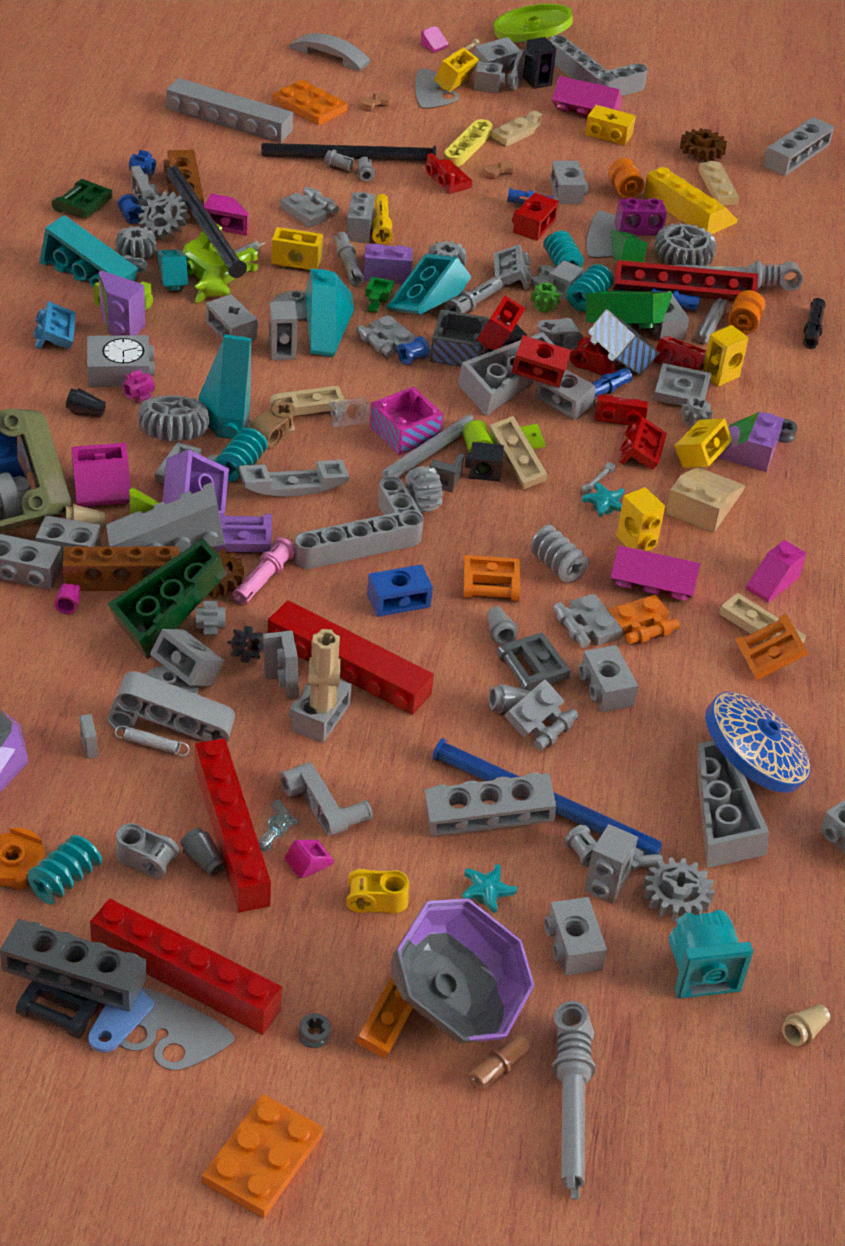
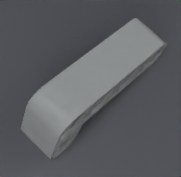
M133 671L123 676L107 717L108 723L115 729L121 725L132 728L139 716L202 741L225 738L226 742H228L235 720V713L224 704ZM119 727L117 730H123V731H125L126 728H125V727Z

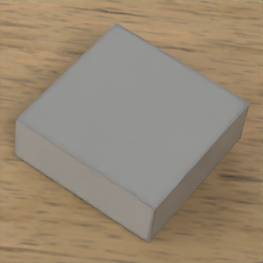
M81 715V718H79L80 735L85 757L87 759L98 757L97 735L92 715Z

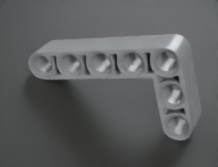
M554 35L550 37L549 41L557 48L555 65L572 79L620 89L621 96L644 90L648 71L645 65L636 63L606 70L564 36Z
M395 476L383 477L379 482L378 506L383 513L382 516L298 534L295 538V564L303 569H313L416 546L422 540L423 515L400 478Z

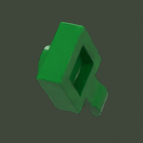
M371 277L365 291V297H369L368 300L370 301L368 311L377 313L380 302L383 300L389 301L394 290L395 281Z

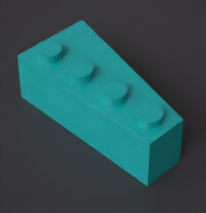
M63 215L45 227L39 263L43 265L51 264L55 266V270L64 273L66 271L73 274L74 279L80 282L88 281L93 288L97 282L99 283V272L101 270L135 282L138 267L67 216Z

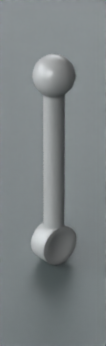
M606 463L604 470L589 484L582 486V492L584 494L591 493L592 487L596 482H599L607 473L615 471V465L613 463Z

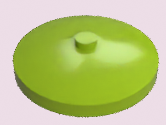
M544 3L528 5L513 9L499 16L493 24L494 33L497 38L503 39L508 37L512 42H527V40L541 37L548 38L568 29L573 23V14L569 7L561 4Z

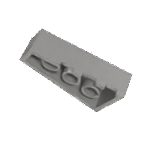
M543 332L531 336V338L553 344ZM521 340L462 362L458 385L485 416L492 413L535 381L511 373Z

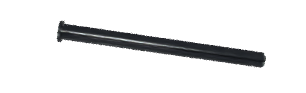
M262 143L261 145L262 156L325 158L328 150H336V153L354 159L368 157V159L427 161L428 154L432 153L436 156V145H433V148Z
M176 165L173 167L169 166L167 168V176L225 262L229 275L233 278L242 277L247 271V265L238 258L180 169Z

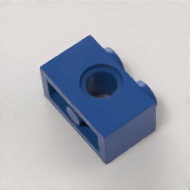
M422 564L368 574L367 595L377 617L431 607L433 586Z

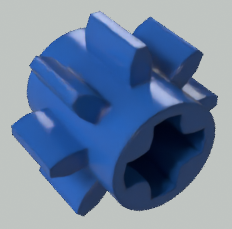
M139 150L138 155H131L129 170L131 171L132 166H140L144 174L152 176L156 169V159L152 158L150 152Z

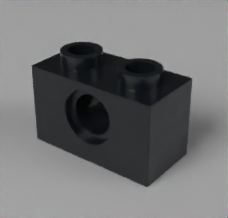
M546 37L530 39L526 43L523 78L533 89L552 86L557 48Z

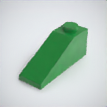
M611 230L614 263L617 260L644 261L648 246L646 241L632 233Z

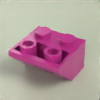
M126 443L71 447L77 505L96 506L130 503L129 490L131 485Z

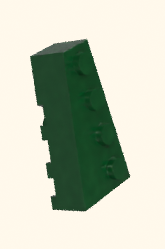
M202 538L108 603L118 625L147 659L151 656L150 653L162 629H176L226 576L220 556Z

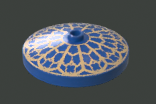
M723 692L717 695L708 705L705 712V720L713 741L728 761L749 779L767 789L789 793L796 791L809 778L811 772L810 760L803 744L789 725L766 705L752 697L737 692Z

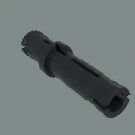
M815 298L813 302L811 301L808 321L804 326L803 332L805 337L803 345L808 349H814L816 345L818 346L819 337L823 332L822 320L826 303L821 298Z

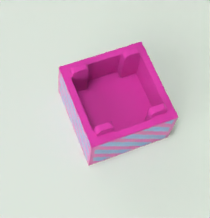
M413 386L372 402L370 428L398 455L416 449L442 432L444 414Z

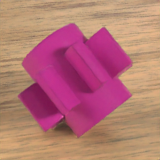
M141 369L126 375L127 380L123 382V390L128 399L135 398L136 403H140L152 397L150 392L155 390V385L150 374H142Z

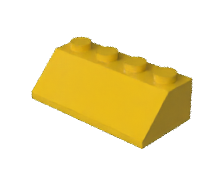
M660 167L647 173L644 196L648 199L663 200L666 211L685 224L697 225L698 228H705V232L714 234L737 223V218L725 206L686 182L685 179L680 178L668 168Z

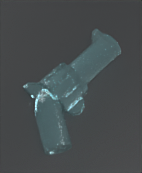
M275 800L270 805L276 816L268 819L269 829L258 840L261 851H271V844L277 837L283 836L291 825L298 823V819L290 816L289 811L280 800Z

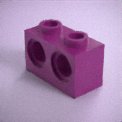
M635 198L619 199L614 223L618 231L634 235H657L659 230H662L665 225L667 211L663 200L655 198L649 200H637Z

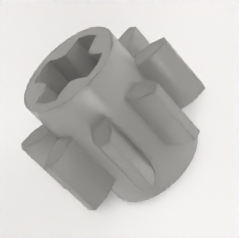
M700 397L688 399L687 405L682 404L680 413L683 416L682 421L692 428L698 420L712 419L713 411L710 410L711 404H708L705 399Z
M203 601V607H196V629H204V635H218V629H225V607H217V601Z

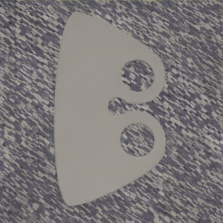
M424 68L419 69L416 75V96L422 108L447 105L459 100L460 96L455 91L437 90L440 85L433 81L437 72ZM452 93L455 95V98L445 99L442 97V94Z
M601 210L594 215L589 227L586 243L587 253L590 257L613 256L611 230H617L614 223L615 215Z
M143 987L142 990L154 1001V1008L138 1024L146 1029L147 1037L143 1042L137 1044L130 1043L125 1038L120 1045L129 1050H143L154 1042L157 1030L166 1029L168 1036L161 1039L154 1050L155 1059L164 1068L181 1070L220 1052L230 1045L235 1037L225 1026L197 1009L165 994ZM180 1044L185 1049V1056L182 1060L169 1062L164 1059L163 1050L167 1045Z

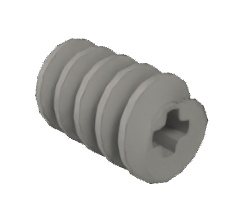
M546 525L535 534L531 543V552L559 576L563 582H574L585 573L589 565V558L584 557V553L577 549L575 544L570 543L567 537H563L560 531H556L553 525Z

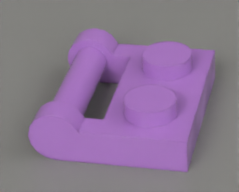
M219 513L225 545L215 547L216 551H220L222 548H226V552H268L271 550L272 514H264V516H225V513Z

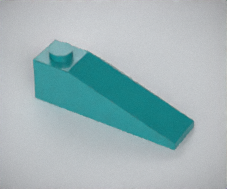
M311 268L305 289L310 354L334 357L354 312L353 294L335 272Z
M225 334L198 396V401L203 402L207 406L209 416L208 427L217 437L232 439L238 431L249 427L251 338Z

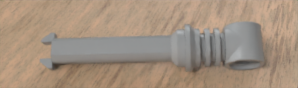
M759 260L751 263L748 267L674 265L758 273L757 290L760 287H764V284H766V287H770V284L772 287H775L777 284V287L793 291L798 289L803 282V275L799 265L791 261L779 264L778 267L777 264H773L772 267L771 264H767L766 267ZM790 272L796 273L793 279H785L786 274Z
M578 1001L565 1002L555 1011L557 1059L552 1063V1072L562 1083L561 1179L564 1186L568 1190L571 1189L572 1200L579 1199V1188L585 1185V1084L596 1073V1064L591 1059V1041L594 1037V1029L587 1008Z

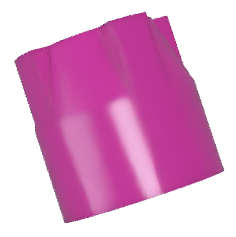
M66 583L61 585L54 601V606L60 613L73 614L77 610L81 598L80 587L77 584L75 586L67 585Z

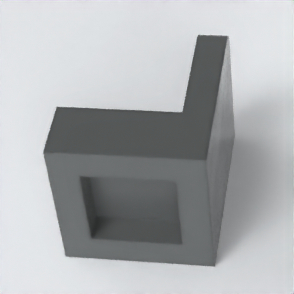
M459 453L453 465L432 460L429 467L435 468L437 474H439L442 490L453 493L462 475L464 454Z

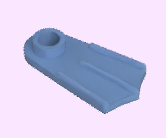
M141 989L130 1012L105 1005L89 1032L90 1046L95 1051L102 1053L115 1050L154 1008V1001ZM104 1037L110 1039L107 1042L100 1041V1039Z

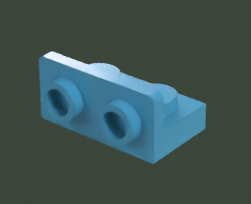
M48 301L44 310L40 308L35 322L38 324L33 334V337L36 338L35 348L41 349L45 340H48L57 346L69 349L74 338L76 312Z

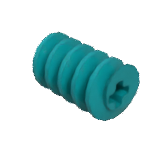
M560 230L548 235L544 239L543 247L555 268L562 261H567L579 267L583 266L584 257L569 232Z
M600 264L590 266L569 286L567 299L570 305L578 311H586V293L608 291L614 283L612 272Z
M243 428L237 432L236 436L232 438L231 442L227 444L226 448L222 450L215 460L216 463L229 468L228 481L235 482L241 478L239 466L256 464L268 448L267 440L255 429Z
M71 835L66 840V843L60 844L57 850L52 851L47 858H43L38 863V866H34L28 871L29 884L39 899L53 905L55 903L54 896L58 898L64 896V888L71 890L74 887V881L80 882L84 879L83 873L90 874L93 871L92 865L99 866L102 863V857L90 841L79 835Z

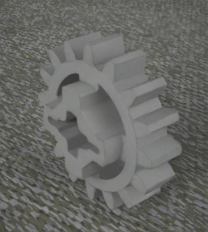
M164 191L161 197L154 194L155 199L153 201L147 199L148 206L141 207L144 213L139 214L141 219L139 224L142 228L147 227L149 231L154 232L155 240L160 236L162 241H165L167 235L174 238V232L181 233L180 227L187 226L184 219L190 218L187 212L189 208L180 195L177 197L174 192L168 196L166 191Z
M669 857L668 864L659 860L657 861L656 868H649L643 885L645 889L644 899L651 900L650 909L660 908L659 916L663 917L666 913L671 914V921L675 922L677 916H682L685 913L699 915L702 911L708 912L715 893L712 890L714 882L713 880L706 879L707 870L700 872L697 870L698 863L695 862L689 866L686 865V858H682L680 863H676L672 857Z

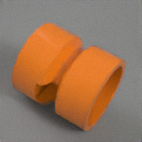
M620 158L610 165L608 176L618 194L625 199L637 197L644 189L645 182L634 162L628 158Z
M751 290L739 293L728 316L729 326L733 325L743 334L754 332L765 309L764 298L759 293Z

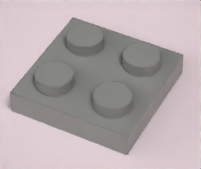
M663 363L653 400L682 406V404L687 405L688 399L694 397L705 399L711 373Z

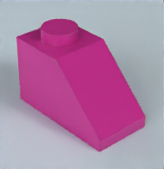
M211 193L204 207L214 222L221 226L224 232L247 236L249 231V213L233 197Z
M783 540L767 553L747 584L746 589L769 603L800 577L806 552Z

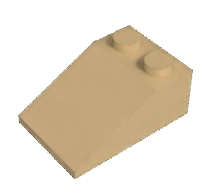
M696 467L682 474L670 489L665 514L714 533L743 492L745 485Z

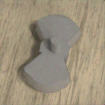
M541 265L539 267V275L531 279L532 286L535 288L540 283H549L550 273L555 268L550 265Z

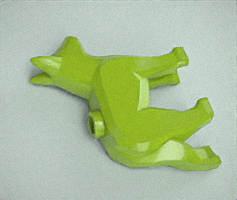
M216 223L220 231H222V227ZM202 230L199 237L185 244L183 253L186 255L187 274L195 275L200 279L195 285V288L199 289L195 299L196 304L202 302L207 297L228 296L230 289L226 284L236 279L229 275L228 267ZM249 247L242 252L236 253L238 258L247 265L246 272L258 270L257 263H248V261L258 259L256 250Z

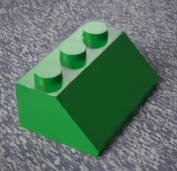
M602 291L586 293V322H596L607 309L629 326H631V323H639V328H654V323L663 322L672 298V292Z

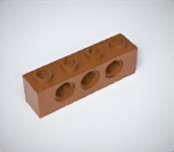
M194 149L167 150V159L163 160L164 173H166V185H168V196L172 192L177 197L180 195L167 176V168L176 165L204 205ZM189 209L187 212L190 218L187 219H196Z
M179 546L64 547V583L74 586L77 584L80 587V591H127L178 556Z

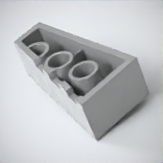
M213 482L203 485L204 489L192 494L191 491L180 495V499L165 504L164 501L154 505L151 511L146 513L138 511L106 524L110 547L179 546L180 554L202 538L211 547L225 545Z
M714 741L698 744L697 775L706 868L767 855L769 830L744 774L728 761Z

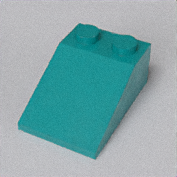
M424 254L386 308L391 311L422 314L459 295L464 290L471 275L457 257Z

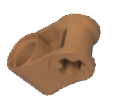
M277 402L266 412L257 416L251 422L249 428L260 432L266 438L268 447L274 448L283 439L295 432L296 425L293 421L295 407L290 402Z

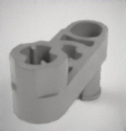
M311 762L282 771L279 774L284 794L287 797L302 794L320 826L328 836L346 831L348 826L373 818L372 809L367 800L345 808L338 807Z

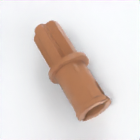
M521 1034L513 1036L498 1050H491L488 1053V1058L469 1072V1080L473 1086L480 1091H484L501 1074L506 1075L511 1070L510 1066L529 1050L530 1046L525 1037Z

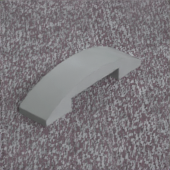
M321 33L305 34L290 44V48L306 54L313 49H317L343 58L342 66L359 72L370 64V59L361 50L351 43L332 35Z
M343 460L317 461L315 470L268 472L265 464L239 466V472L245 488L271 496L291 497L315 494L349 481V474Z

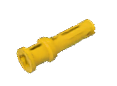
M385 194L375 196V218L372 221V238L377 244L381 245L388 244L393 238L391 230L392 221L389 218L388 210L389 200Z

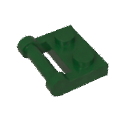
M80 179L71 190L61 197H56L52 200L51 204L57 212L64 210L86 219L112 198V190Z

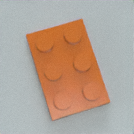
M302 79L287 87H283L281 90L273 93L272 97L273 102L318 126L346 112L348 109V103Z
M262 1094L202 1174V1183L260 1217L265 1218L323 1136L324 1127Z

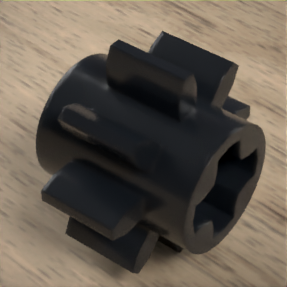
M245 626L243 632L234 629L232 640L227 641L233 650L230 655L232 657H239L241 655L240 660L244 663H249L250 656L253 659H260L259 653L263 648L261 640L263 633H253V627Z

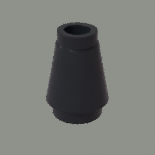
M71 388L66 400V408L70 409L71 413L102 417L106 408V402L80 388L77 390Z

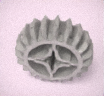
M679 222L678 225L672 223L670 226H664L662 230H659L654 243L655 256L659 258L660 262H665V265L708 266V264L712 263L716 253L715 238L711 236V232H705V228H698L697 225L692 226L689 223L685 225Z
M168 394L167 396L158 395L156 398L151 397L143 401L142 405L139 406L138 424L143 434L150 435L151 438H159L160 441L169 440L170 442L189 441L191 438L196 439L205 434L209 425L207 406L195 398L178 395L169 396Z

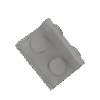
M132 166V192L137 198L139 206H148L147 199L153 201L155 199L154 194H157L159 197L160 195L155 185L149 184L148 175L143 173L141 167Z
M520 244L495 252V276L500 278L502 284L510 285L515 281L521 280L524 289H528L529 279H532L529 268L531 261L528 253L523 252Z
M293 631L264 634L265 678H278L279 687H285L287 699L299 697L298 657Z

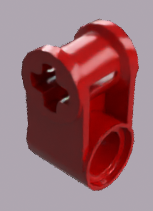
M590 337L582 338L578 342V347L574 348L570 353L569 359L577 368L589 370L601 376L617 371L618 360L612 362L608 358L609 352L600 343L597 346L590 341Z

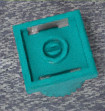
M715 910L712 913H701L699 915L685 913L676 920V927L673 928L669 936V944L679 972L674 988L677 998L741 992L754 952L751 942H739L732 920L722 910Z

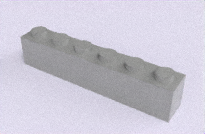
M180 78L166 89V108L280 143L293 131L292 111Z

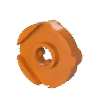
M15 827L9 828L10 832L0 835V886L22 890L29 885L28 871L32 867L38 866V863L46 857L42 840L36 833L25 828ZM15 853L19 854V858L16 860H7L6 856L12 857Z

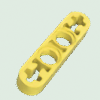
M484 119L474 121L445 150L444 159L451 160L457 167L462 166L491 136L492 123Z

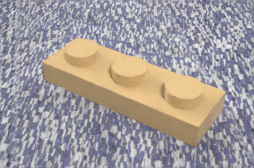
M716 161L699 163L698 171L712 198L716 199L723 206L738 205L739 196L722 164Z
M514 416L490 425V432L497 444L504 445L503 455L523 489L547 480V473Z
M736 593L721 606L719 612L721 616L750 634L779 620V618L739 593ZM795 629L804 644L806 635ZM785 630L763 640V642H766L772 639L773 637L785 632Z

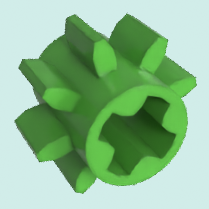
M540 283L538 286H535V291H531L530 301L534 302V307L538 311L550 312L552 309H556V304L560 303L561 293H556L557 288L551 283Z

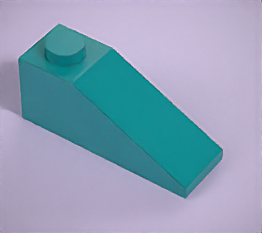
M180 249L156 250L162 285L168 286V290H181L182 285H188L186 255Z

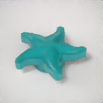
M596 482L594 489L597 493L582 496L581 501L594 504V509L597 511L598 516L603 517V514H610L614 511L621 512L622 503L619 500L623 497L625 489L620 488L617 491H608L606 487Z
M496 864L494 870L487 874L470 868L465 869L464 876L469 878L473 885L463 893L462 899L475 898L477 902L486 905L491 912L496 913L498 909L496 902L499 897L512 896L517 893L516 886H508L500 881L501 866L499 864Z

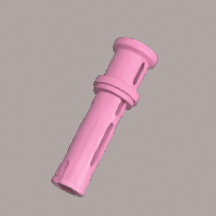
M277 538L271 550L261 555L259 565L233 591L232 596H235L233 599L240 605H246L273 574L280 573L283 570V564L295 556L294 545L286 538Z

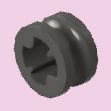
M784 419L779 442L789 443L795 439L797 425L794 421Z
M317 1013L308 1014L303 1017L300 1022L298 1035L300 1042L308 1048H319L325 1045L329 1039L331 1029L329 1020ZM309 1027L314 1030V1027L320 1028V1034L318 1035L317 1032H315V1035L308 1032Z

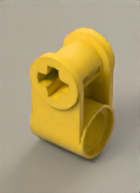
M356 869L349 873L347 882L350 886V894L347 896L346 905L351 911L357 913L384 912L396 914L408 907L409 879L405 873L397 870L376 871L367 869Z

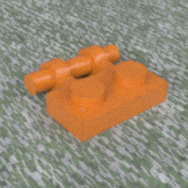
M656 595L607 609L623 629L622 635L626 634L625 638L628 644L636 642L642 644L658 635L660 637L668 636L672 631L680 628V623L676 618L668 620L670 612Z

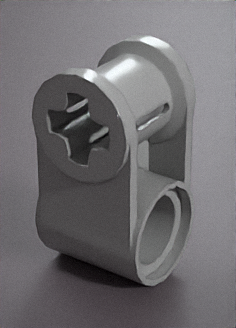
M570 318L542 320L537 324L539 333L543 332L554 345L569 350L577 348L578 342L583 338L582 333Z
M124 824L116 832L117 860L121 864L139 870L154 879L163 878L169 862L177 858L180 853L177 843L172 839L147 830L138 824Z

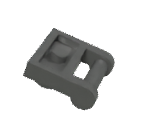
M543 632L503 644L497 649V656L502 662H506L520 682V689L532 691L544 679L551 685L570 677L571 670ZM521 654L535 675L529 676L515 655Z

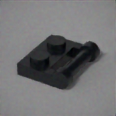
M31 981L17 1003L16 1013L24 1017L31 1015L67 1030L68 1035L79 1039L84 1034L87 1023L97 1010L100 1002ZM40 996L77 1013L73 1018L39 1004L36 1000Z

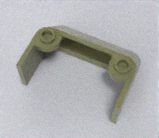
M9 408L0 410V432L7 437L21 436L36 485L35 489L27 491L22 497L21 507L24 515L0 520V532L42 522L45 516H63L65 506H71V499L46 417L40 411L31 409Z

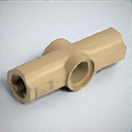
M321 629L319 633L313 634L312 657L309 660L308 685H311L310 707H313L317 713H328L330 709L335 708L337 686H339L341 659H338L340 636L328 629Z

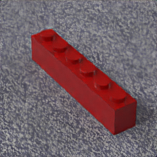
M617 260L614 266L612 289L651 292L653 288L667 292L675 290L679 291V294L699 296V298H721L722 300L735 301L738 294L743 291L751 290L757 292L758 273Z
M289 600L268 618L267 633L293 631L297 656L307 661L312 657L313 634L319 633L321 629L332 630L333 633L340 636L338 659H341L340 678L369 692L373 696L385 700L398 709L413 715L432 695L434 673Z
M222 738L195 743L196 774L221 857L225 862V870L238 913L270 907L271 880L226 739Z
M111 898L107 900L90 920L91 942H100L109 948L125 953L131 952L146 959L147 975L262 1035L281 1011L282 986Z

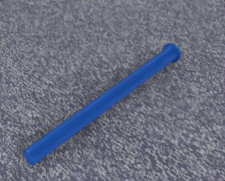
M445 738L439 740L433 752L432 759L434 761L442 760L485 781H491L498 777H520L446 743L447 740ZM553 792L556 814L580 825H586L589 829L603 834L608 824L637 836L636 848L641 849L645 855L660 853L662 848L660 840Z

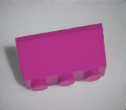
M562 76L558 77L552 99L554 106L558 110L564 112L573 110L582 116H588L595 105L619 111L622 104L620 89Z
M618 545L611 579L616 580V586L632 589L633 584L644 586L643 592L659 595L660 590L671 592L670 598L686 601L687 596L693 597L700 563Z

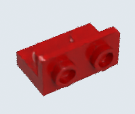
M432 153L427 155L426 173L449 194L472 188V179L451 160H439Z
M665 336L659 339L656 348L659 355L653 361L659 364L665 363L700 371L705 361L707 350L677 338Z
M598 394L594 421L622 425L636 424L641 417L646 419L648 401Z
M641 417L636 424L631 423L624 433L626 440L619 450L622 452L619 462L624 465L632 456L639 463L653 470L659 464L667 433L644 417Z

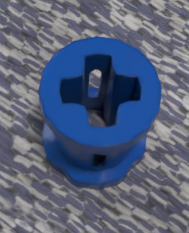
M133 194L121 196L117 204L120 211L123 212L125 221L129 224L140 222L139 214L144 212L141 206L138 205L137 198Z
M419 336L411 343L399 344L397 353L400 361L404 365H408L414 359L428 357L430 348L426 339Z

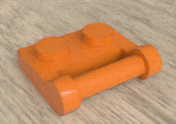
M464 555L463 598L486 596L510 598V601H519L520 558ZM473 582H474V583H489V584L511 585V587H505V586H490V585H475V584H473Z
M786 613L779 616V620L744 638L740 636L735 639L756 680L808 655L806 647ZM785 630V632H783V633H781V634H779V635L773 637L772 639H770V640H768V641H766V642H764V643H762V644H760V645H758V646H756V647H754V648H752V649H749V647H751V646H753V645H755V644H757V643H759V642H761V641H763V640H765V639H767V638H769V637H771V636H773V635H775V634H777V633H779V632Z

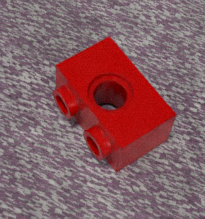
M534 193L528 200L524 201L519 210H515L512 217V223H514L513 233L538 241L556 221L559 201Z
M504 295L477 340L493 351L501 348L526 308Z
M523 335L511 373L560 388L571 350Z

